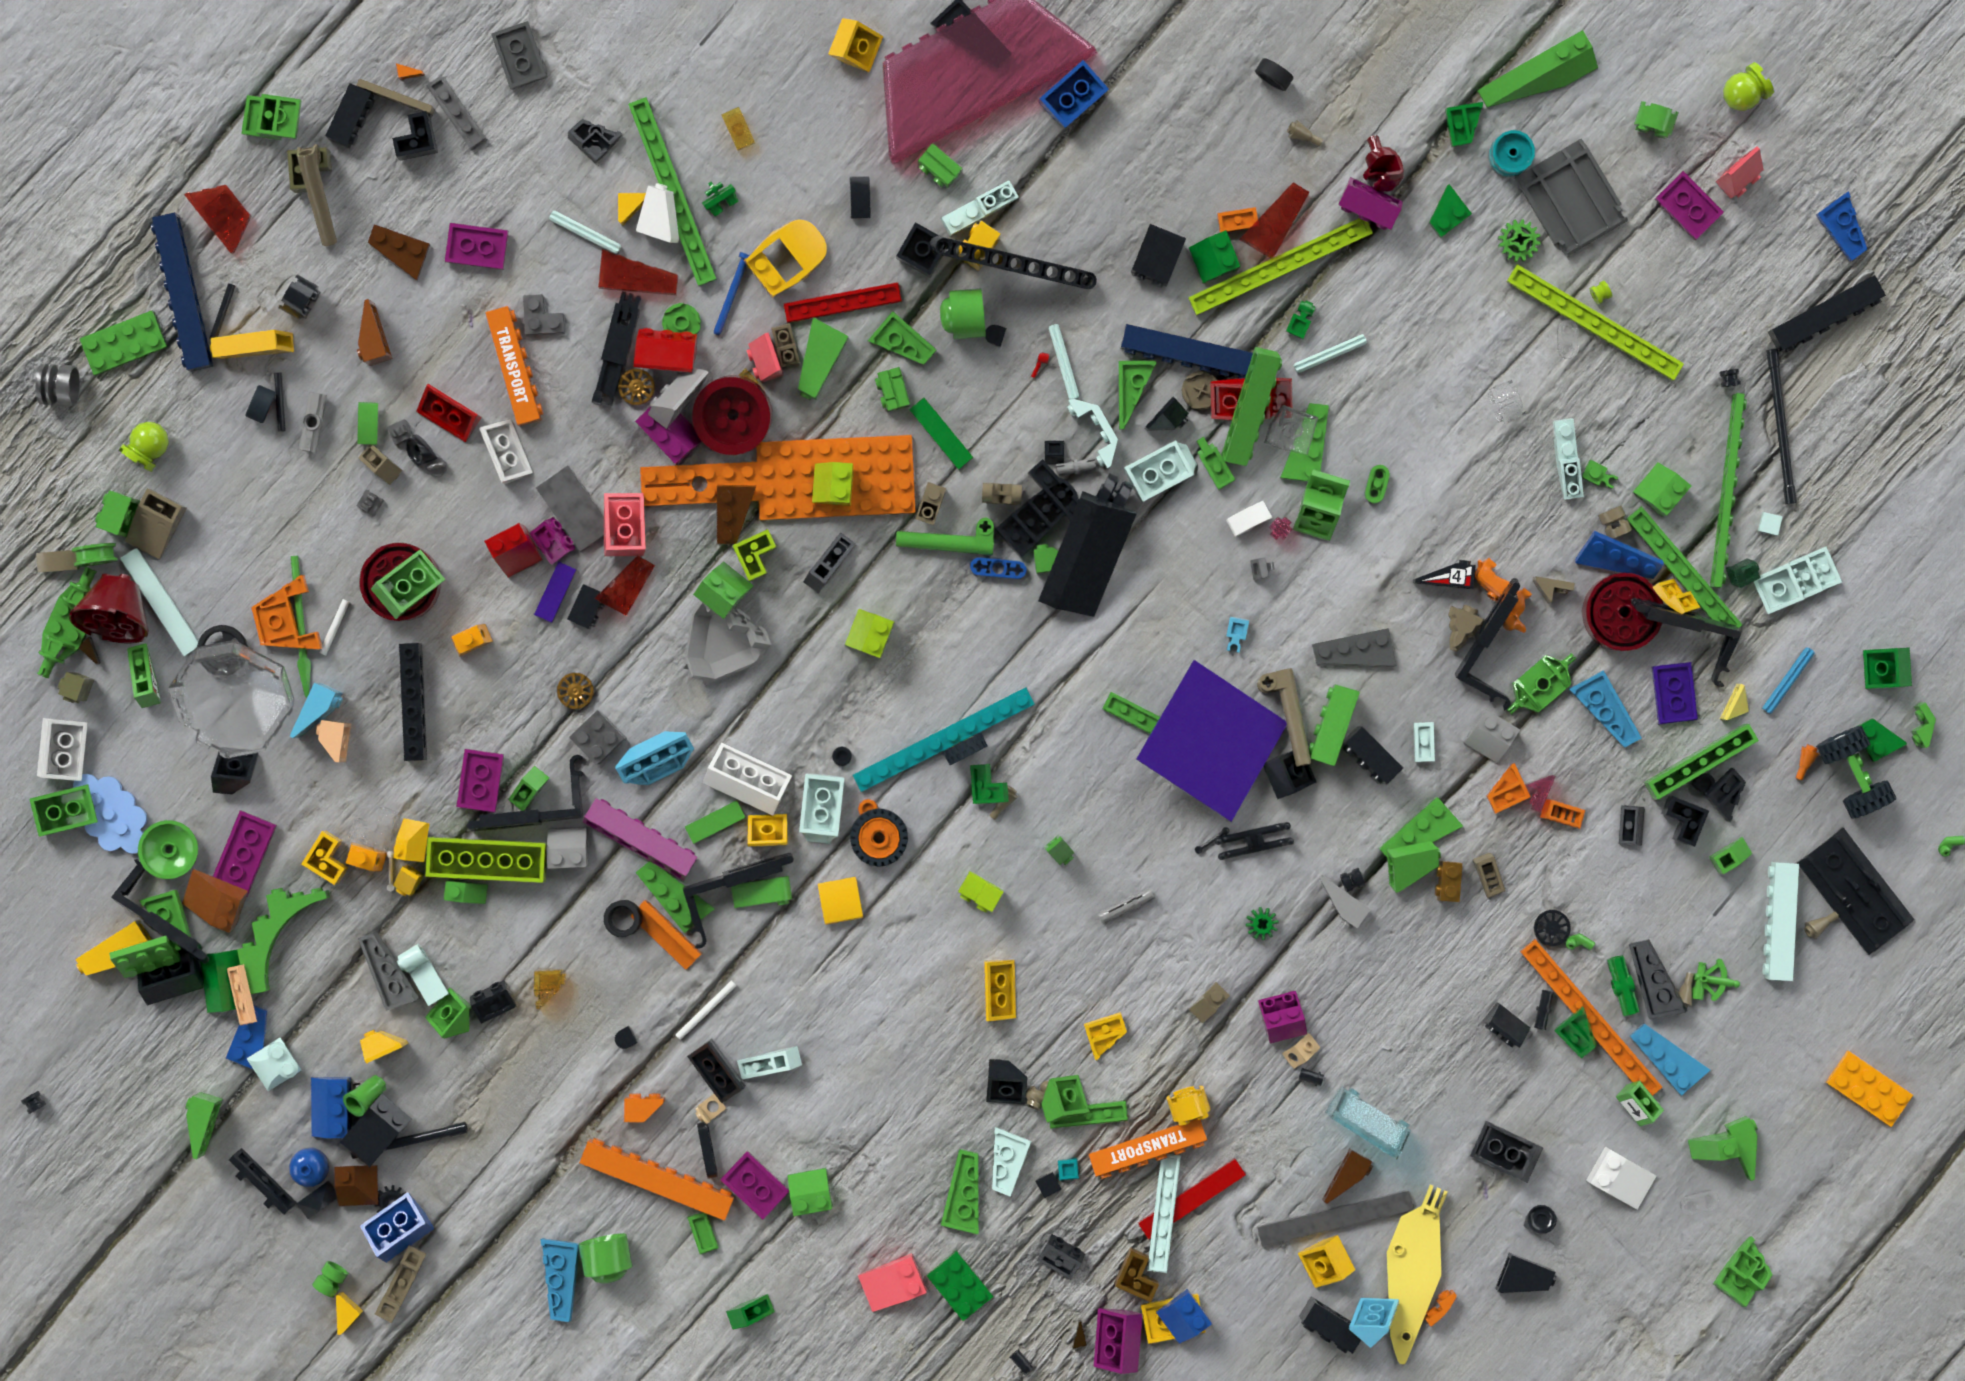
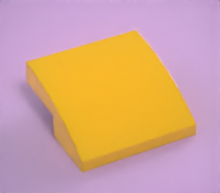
M1675 579L1660 582L1653 586L1658 596L1668 606L1681 614L1701 608L1691 591L1683 593Z
M856 877L818 884L825 925L863 918Z

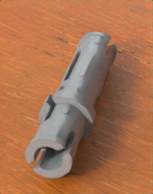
M1149 887L1136 895L1131 894L1130 898L1098 912L1102 923L1105 924V922L1134 908L1138 909L1140 905L1155 899L1151 888Z

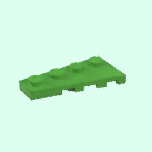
M1309 403L1280 478L1308 482L1312 470L1321 471L1329 405Z
M1436 797L1380 846L1379 849L1387 857V850L1428 841L1434 842L1463 827V825L1443 802Z
M959 1148L941 1226L979 1235L978 1153Z

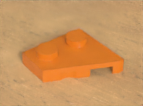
M1515 763L1508 767L1486 795L1495 814L1531 797Z

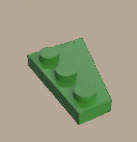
M894 311L891 312L868 340L873 344H877L924 365L937 351L933 345Z
M178 889L139 900L149 913L152 911L191 937ZM173 944V946L176 948V950H180V949H181V948H179L178 946H176L175 944Z

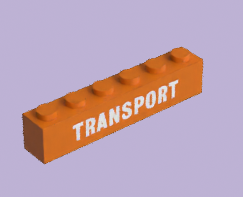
M509 306L485 312L517 425L520 427L541 421V415H544L541 403L537 404L536 396H538L536 385L531 383L530 378L533 377L531 367L527 366L525 362L528 356L525 347L521 348L519 340H522L520 329L515 327L514 322L517 321L515 311L511 310Z
M1194 1119L1186 1125L1178 1124L1088 1155L1095 1176L1105 1179L1112 1176L1111 1172L1117 1170L1119 1173L1129 1171V1166L1136 1164L1138 1167L1149 1164L1148 1160L1156 1158V1161L1168 1158L1167 1154L1174 1152L1175 1155L1186 1152L1185 1148L1193 1146V1149L1205 1146L1204 1142L1207 1141L1201 1120Z

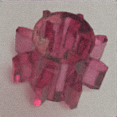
M1277 517L1268 527L1272 530L1270 535L1276 540L1279 537L1284 540L1293 530L1289 526L1292 522L1286 517L1283 519Z

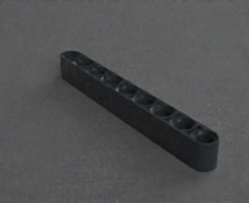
M936 236L930 241L931 251L942 256L1083 289H1092L1097 283L1096 276L1089 271L941 236ZM940 241H943L944 248L939 251L938 244ZM961 245L962 253L957 255L956 249ZM979 249L980 257L975 259L974 254ZM998 254V262L994 264L993 256ZM1015 258L1017 264L1012 268L1011 261ZM1033 262L1035 267L1034 270L1030 272L1029 265ZM1052 267V274L1048 276L1047 269ZM1069 271L1070 278L1065 280V273ZM1087 275L1088 281L1086 284H1083V277Z

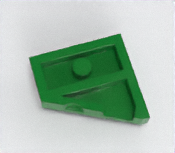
M1483 102L1445 108L1451 147L1472 143Z
M1450 184L1446 186L1429 221V224L1440 238L1472 214Z
M1873 718L1858 725L1863 727L1870 742V745L1865 749L1872 762L1907 745L1906 741Z
M1583 1007L1578 1009L1554 1030L1581 1059L1597 1045Z

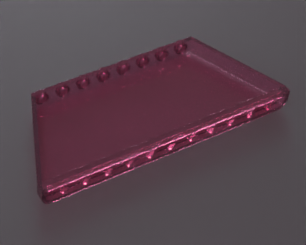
M988 0L987 6L981 8L979 5L970 10V15L966 17L963 14L953 19L954 23L947 27L944 24L936 29L937 33L931 36L927 33L918 38L920 42L913 45L911 42L901 48L902 52L898 54L892 52L884 57L886 61L882 63L890 162L892 165L898 163L1078 65L1082 60L1085 61L1098 54L1097 50L1091 43L1036 0Z

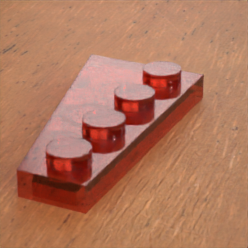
M602 249L598 287L599 289L677 296L678 275Z

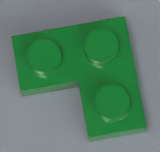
M990 764L970 765L973 804L1009 802L1007 782L992 783Z

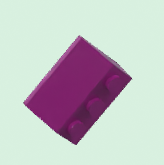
M1350 177L1338 205L1341 206V210L1347 213L1354 212L1358 214V217L1364 221L1369 222L1371 220L1375 222L1376 226L1383 230H1387V228L1391 230L1402 209L1403 201L1384 192H1376L1371 186Z
M649 407L635 422L678 465L702 441L698 437L693 425L681 413L666 429L648 415L651 409Z
M1098 1308L1093 1367L1120 1374L1138 1372L1142 1313L1129 1310Z

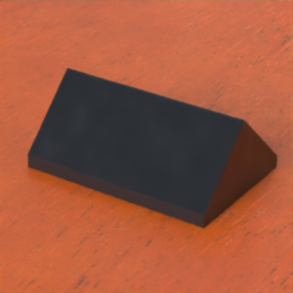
M712 1038L687 1056L721 1103L745 1088V1083Z

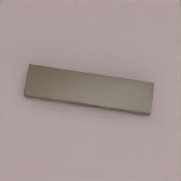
M359 79L356 86L374 95L420 112L427 111L430 116L434 114L435 109L432 105Z

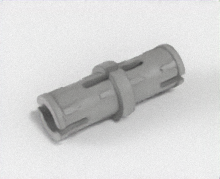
M1094 457L1078 461L1074 459L1072 462L1056 464L1058 477L1074 473L1078 475L1080 472L1096 470Z

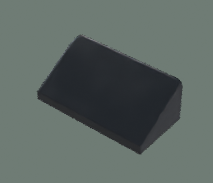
M1621 805L1619 844L1642 845L1644 807Z

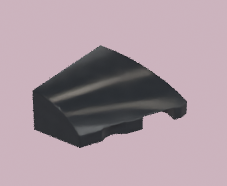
M581 119L568 131V138L595 164L622 136V133L618 130L614 132L605 129V126L594 125L584 119Z

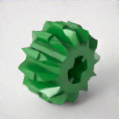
M1258 907V914L1252 909L1251 913L1254 917L1252 918L1248 915L1246 917L1248 920H1251V923H1246L1245 926L1252 927L1248 933L1252 934L1255 932V939L1261 934V939L1265 940V933L1270 938L1273 937L1270 930L1277 931L1278 929L1273 927L1272 924H1278L1279 921L1271 919L1276 914L1271 913L1268 916L1269 908H1266L1263 913L1262 907ZM1259 919H1262L1263 921L1264 919H1266V922L1264 923L1265 928H1262L1261 926L1260 928H1258L1257 925H1259Z

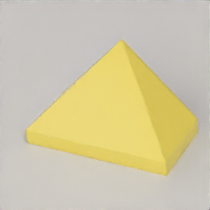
M1736 684L1720 717L1721 720H1730L1749 712L1745 685Z

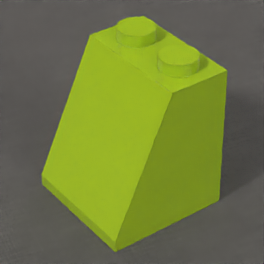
M828 462L815 464L812 503L851 506L854 474L853 463Z
M858 609L845 645L881 659L895 622Z

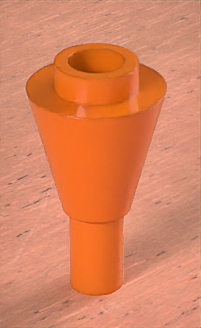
M1809 744L1806 747L1802 746L1800 767L1795 778L1803 780L1807 769L1810 768L1820 755L1817 752V747Z

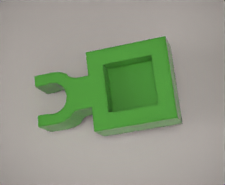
M1591 459L1581 475L1583 479L1597 486L1602 481L1610 489H1613L1614 486L1609 484V479H1618L1615 475L1605 474L1608 468Z

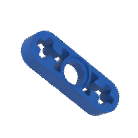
M975 558L970 564L972 573L979 576L1021 579L1027 571L1025 564L1020 561ZM977 561H981L982 565H987V561H990V573H986L987 569H981L980 572H977L973 565L977 564ZM995 563L1003 564L1004 571L1001 574L994 573L993 565ZM1006 563L1011 564L1010 568H1016V565H1020L1023 572H1020L1019 576L1015 575L1014 571H1009L1010 575H1005L1007 571Z

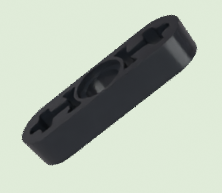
M705 1122L697 1123L707 1178L718 1177L709 1126Z

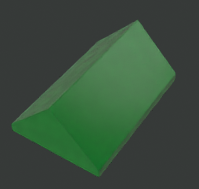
M229 950L208 953L206 955L210 959L207 964L201 962L207 1013L235 1010L236 1006L227 968L240 965L238 951Z

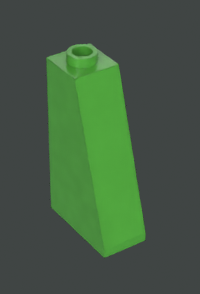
M816 318L812 320L798 390L801 392L800 395L808 400H811V398L817 399L849 339V336Z

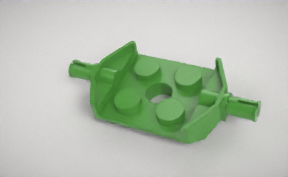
M1570 653L1569 656L1560 661L1544 655L1542 659L1521 677L1512 682L1516 700L1509 706L1507 711H1510L1509 713L1512 715L1516 710L1524 707L1539 713L1571 685L1568 666L1576 660V657H1573L1574 655ZM1541 678L1546 679L1548 682V686L1544 690L1540 689L1537 684Z

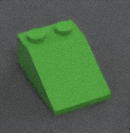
M420 549L377 581L371 590L392 616L397 619L445 581V578Z
M722 562L703 579L693 595L724 619L754 585L727 563Z
M89 784L29 799L39 837L98 822Z
M203 1092L193 1095L192 1098L189 1097L185 1109H188L186 1117L192 1157L196 1160L206 1154L223 1101L222 1098Z

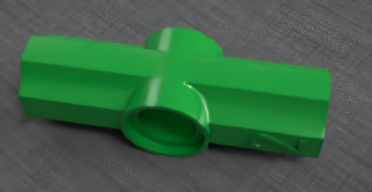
M1624 955L1607 959L1612 977V989L1618 998L1622 1015L1628 1016L1640 1012L1634 993V981L1631 975H1629Z

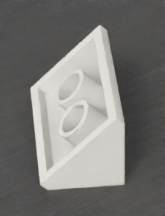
M511 419L479 428L501 483L508 484L533 473Z

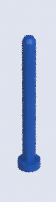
M740 252L738 256L741 259L714 328V334L718 336L722 332L747 266L744 260L750 256L743 252Z

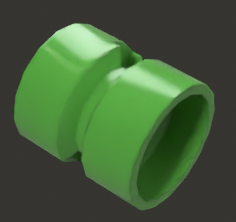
M327 1260L321 1269L322 1275L316 1277L312 1286L320 1293L334 1298L340 1288L338 1284H342L349 1273L342 1266Z

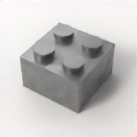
M600 710L591 715L569 737L595 765H599L626 739Z

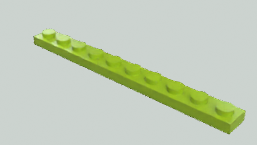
M1358 218L1188 297V300L1197 316L1373 234L1367 221Z
M1518 264L1514 267L1506 281L1672 381L1675 380L1684 365L1683 362Z

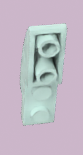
M1007 181L982 194L972 202L943 216L940 220L951 236L997 212L1019 198L1010 181Z
M1574 419L1553 421L1554 449L1563 498L1566 500L1584 497Z

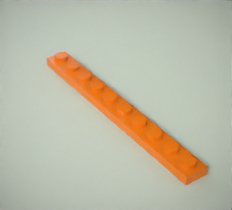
M1533 939L1520 953L1572 1013H1575L1581 1007L1585 1009L1595 1040L1631 1082L1640 1080L1652 1096L1662 1088L1661 1084L1537 940Z

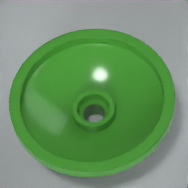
M164 820L154 823L144 831L139 840V860L145 870L155 877L162 879L180 877L187 873L196 862L198 856L197 839L193 832L180 822ZM168 846L173 848L170 854L166 853V847Z

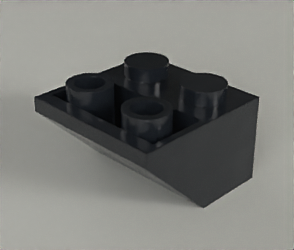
M1498 1002L1483 1019L1486 1023L1485 1027L1495 1035H1502L1500 1039L1512 1048L1514 1045L1520 1048L1530 1030L1527 1024Z

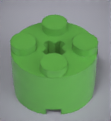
M1641 101L1634 122L1635 130L1643 133L1653 131L1655 132L1654 136L1663 139L1665 137L1668 138V135L1671 136L1679 112L1675 111L1672 114L1673 109L1651 103L1650 106H1645L1646 102Z

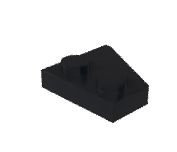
M1730 768L1704 794L1726 821L1731 822L1733 816H1731L1733 809L1739 803L1740 793L1743 791L1746 781L1734 768Z

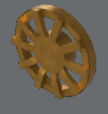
M631 369L621 376L618 390L620 396L627 403L642 405L653 397L655 382L652 376L645 370ZM634 372H640L638 379L635 378ZM630 373L633 379L632 381L626 377ZM643 373L648 376L643 381H641ZM625 379L629 385H622L623 380ZM650 380L652 385H644V383ZM622 388H629L624 394L622 392ZM645 388L651 389L650 394L644 391ZM632 393L631 399L628 400L625 396ZM642 393L647 396L643 401L640 395ZM635 395L638 396L639 402H633Z
M569 673L558 683L557 696L560 702L568 708H583L593 698V684L584 674ZM570 676H572V684L567 680ZM575 676L581 677L578 683H576ZM585 679L588 684L581 686L582 681ZM563 681L567 683L568 688L561 686ZM590 686V692H585L583 690L584 688ZM560 689L567 690V693L561 695ZM583 694L589 695L587 701L582 697ZM569 695L568 701L565 702L562 698ZM572 698H574L575 706L569 705ZM577 698H580L583 701V704L578 706Z

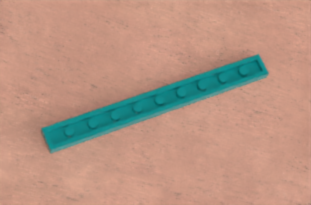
M1025 687L852 776L862 792L1035 704Z

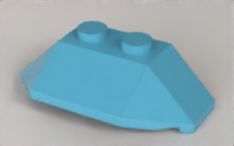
M664 731L629 748L615 768L625 784L650 785L683 769L694 747L686 732Z

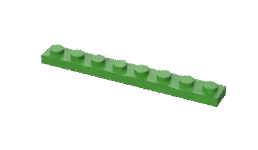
M1642 506L1626 518L1631 527L1654 554L1663 560L1666 568L1687 592L1691 591L1701 609L1710 619L1736 625L1738 628L1742 626V623Z

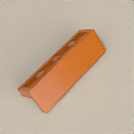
M647 899L639 905L642 913L641 927L684 969H688L702 952L695 948Z

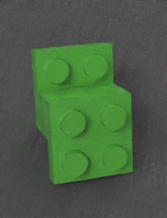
M261 94V97L247 95L241 134L274 140H282V137L296 139L302 100Z
M1312 470L1302 496L1293 530L1330 541L1341 515L1344 497L1350 480Z

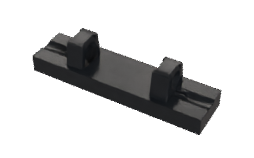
M242 1148L229 1159L239 1170L236 1177L240 1181L246 1177L267 1198L263 1204L268 1209L274 1205L285 1215L297 1203Z

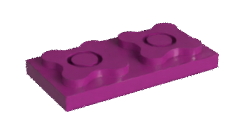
M240 810L213 877L247 890L246 897H248L277 825Z

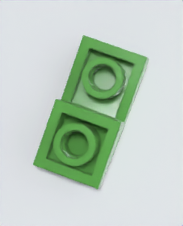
M358 402L357 444L377 445L378 403Z

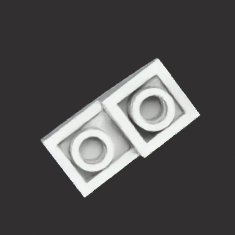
M1261 501L1229 517L1226 521L1236 537L1250 531L1255 526L1269 521L1272 516L1265 503Z

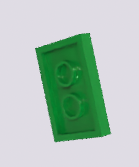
M957 1250L926 1274L962 1321L993 1298V1294Z

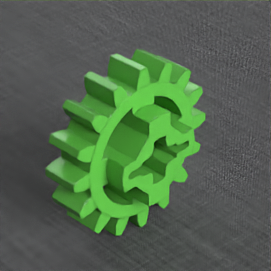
M1515 219L1512 221V226L1510 223H1507L1505 225L1506 229L1502 228L1500 230L1503 236L1501 235L1497 238L1502 241L1498 247H1503L1504 250L1501 254L1507 253L1508 260L1514 257V262H1517L1519 258L1524 262L1526 261V256L1528 258L1533 257L1531 252H1538L1535 246L1541 244V242L1536 241L1540 234H1535L1537 227L1531 228V222L1525 225L1524 219H1522L1518 224ZM1522 229L1526 230L1529 234L1524 233ZM1512 230V237L1507 240V235ZM1517 238L1524 240L1521 244L1513 242ZM1531 242L1529 250L1526 251L1527 243ZM1509 247L1515 249L1517 253L1513 252Z

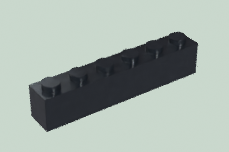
M1875 275L1773 328L1768 331V334L1778 352L1785 350L1787 353L1796 348L1795 344L1802 341L1804 344L1813 339L1812 334L1816 332L1822 334L1830 330L1829 325L1833 323L1839 325L1847 321L1846 316L1852 313L1856 316L1864 312L1863 307L1869 304L1873 307L1881 303L1880 298L1886 296L1877 277Z

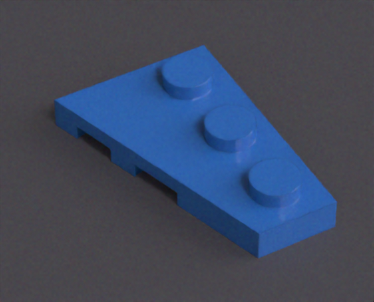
M1848 191L1817 213L1816 216L1851 262L1865 252L1867 246L1861 227L1858 225L1855 216L1856 212L1852 206L1851 196Z
M255 1005L253 1006L257 1022L245 1025L239 1024L226 1059L251 1069L253 1068L247 1058L264 1048L267 1010Z

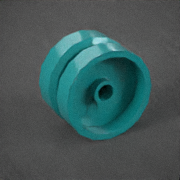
M1519 130L1504 132L1492 143L1489 149L1488 159L1490 165L1496 173L1502 176H1517L1532 164L1535 157V146L1532 139Z

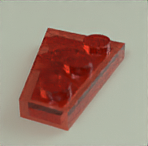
M637 555L595 599L627 616L655 565Z

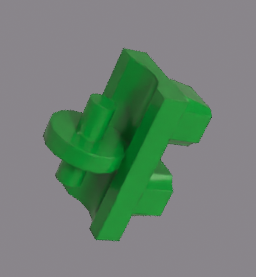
M709 182L710 189L705 192L709 198L703 201L702 204L706 210L717 216L723 212L719 205L720 201L725 199L729 206L738 202L735 194L736 190L732 184L721 189L724 187L721 182L715 186L712 182Z

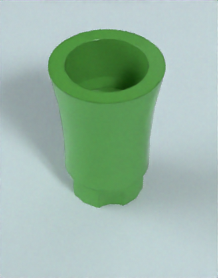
M373 1075L360 1086L343 1096L345 1107L353 1115L363 1116L367 1109L386 1090V1083L382 1078Z

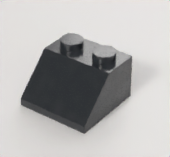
M1293 750L1265 762L1263 766L1277 800L1317 783L1310 765L1296 767Z

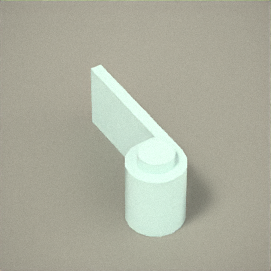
M419 944L398 956L399 960L396 961L402 971L405 970L410 973L428 1006L449 994L428 956Z

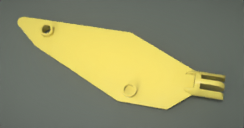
M1431 1184L1422 1205L1401 1216L1387 1250L1389 1299H1399V1305L1390 1326V1338L1400 1364H1405L1408 1360L1441 1277L1439 1213L1448 1191H1443L1439 1204L1436 1207L1435 1204L1441 1188H1436L1429 1204L1427 1202L1433 1190V1185ZM1409 1333L1410 1337L1408 1339L1403 1338V1334Z

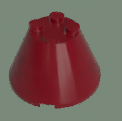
M103 573L98 582L70 611L69 620L71 624L90 636L91 633L101 635L102 640L124 644L142 642L144 637L148 636L149 630L139 589L140 586L131 581L129 575L120 574L119 576Z

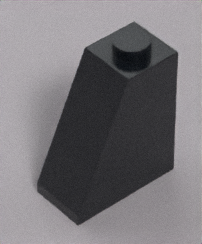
M1509 1252L1495 1289L1500 1293L1549 1291L1550 1286H1554L1557 1276L1553 1269Z

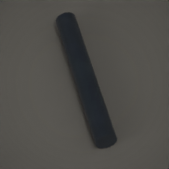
M228 283L210 339L219 336L235 289L233 284Z
M274 373L278 432H284L286 428L282 373Z

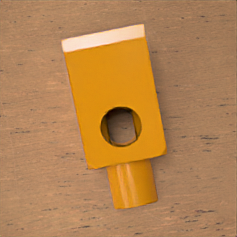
M486 624L475 625L451 636L459 657L493 642Z
M352 842L346 864L369 871H382L387 852Z

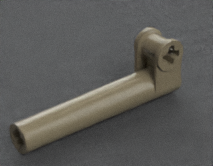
M314 144L313 147L302 149L298 147L297 158L321 243L323 246L334 245L337 243V238L319 171V164L321 162L319 146Z
M1288 668L1262 675L1257 682L1260 692H1280L1296 767L1310 765L1311 759L1293 669ZM1265 679H1267V682H1271L1269 688L1262 684Z

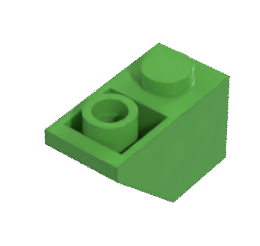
M1740 837L1710 855L1709 859L1719 874H1725L1740 865L1753 853L1744 838Z

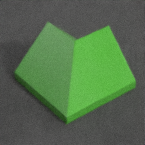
M452 988L447 990L449 994L440 999L425 1017L444 1039L469 1032L471 1004Z

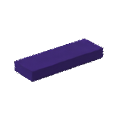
M558 561L534 615L553 623L577 571L576 569Z

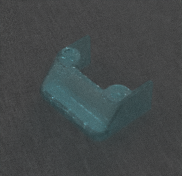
M1341 1086L1325 1112L1339 1124L1393 1158L1398 1159L1411 1133L1410 1125L1402 1119L1396 1121L1359 1097L1360 1093L1350 1087L1347 1090Z

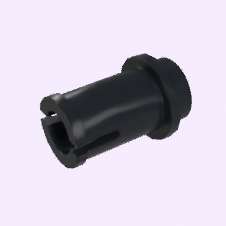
M1301 1068L1298 1080L1313 1083L1317 1087V1085H1322L1324 1075L1320 1071L1316 1073Z
M1019 1349L1010 1355L1009 1358L1019 1367L1020 1373L1023 1372L1026 1375L1033 1369L1032 1362H1029Z

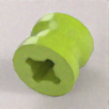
M1604 280L1599 282L1598 286L1589 288L1592 298L1598 305L1604 299L1613 297L1611 289Z

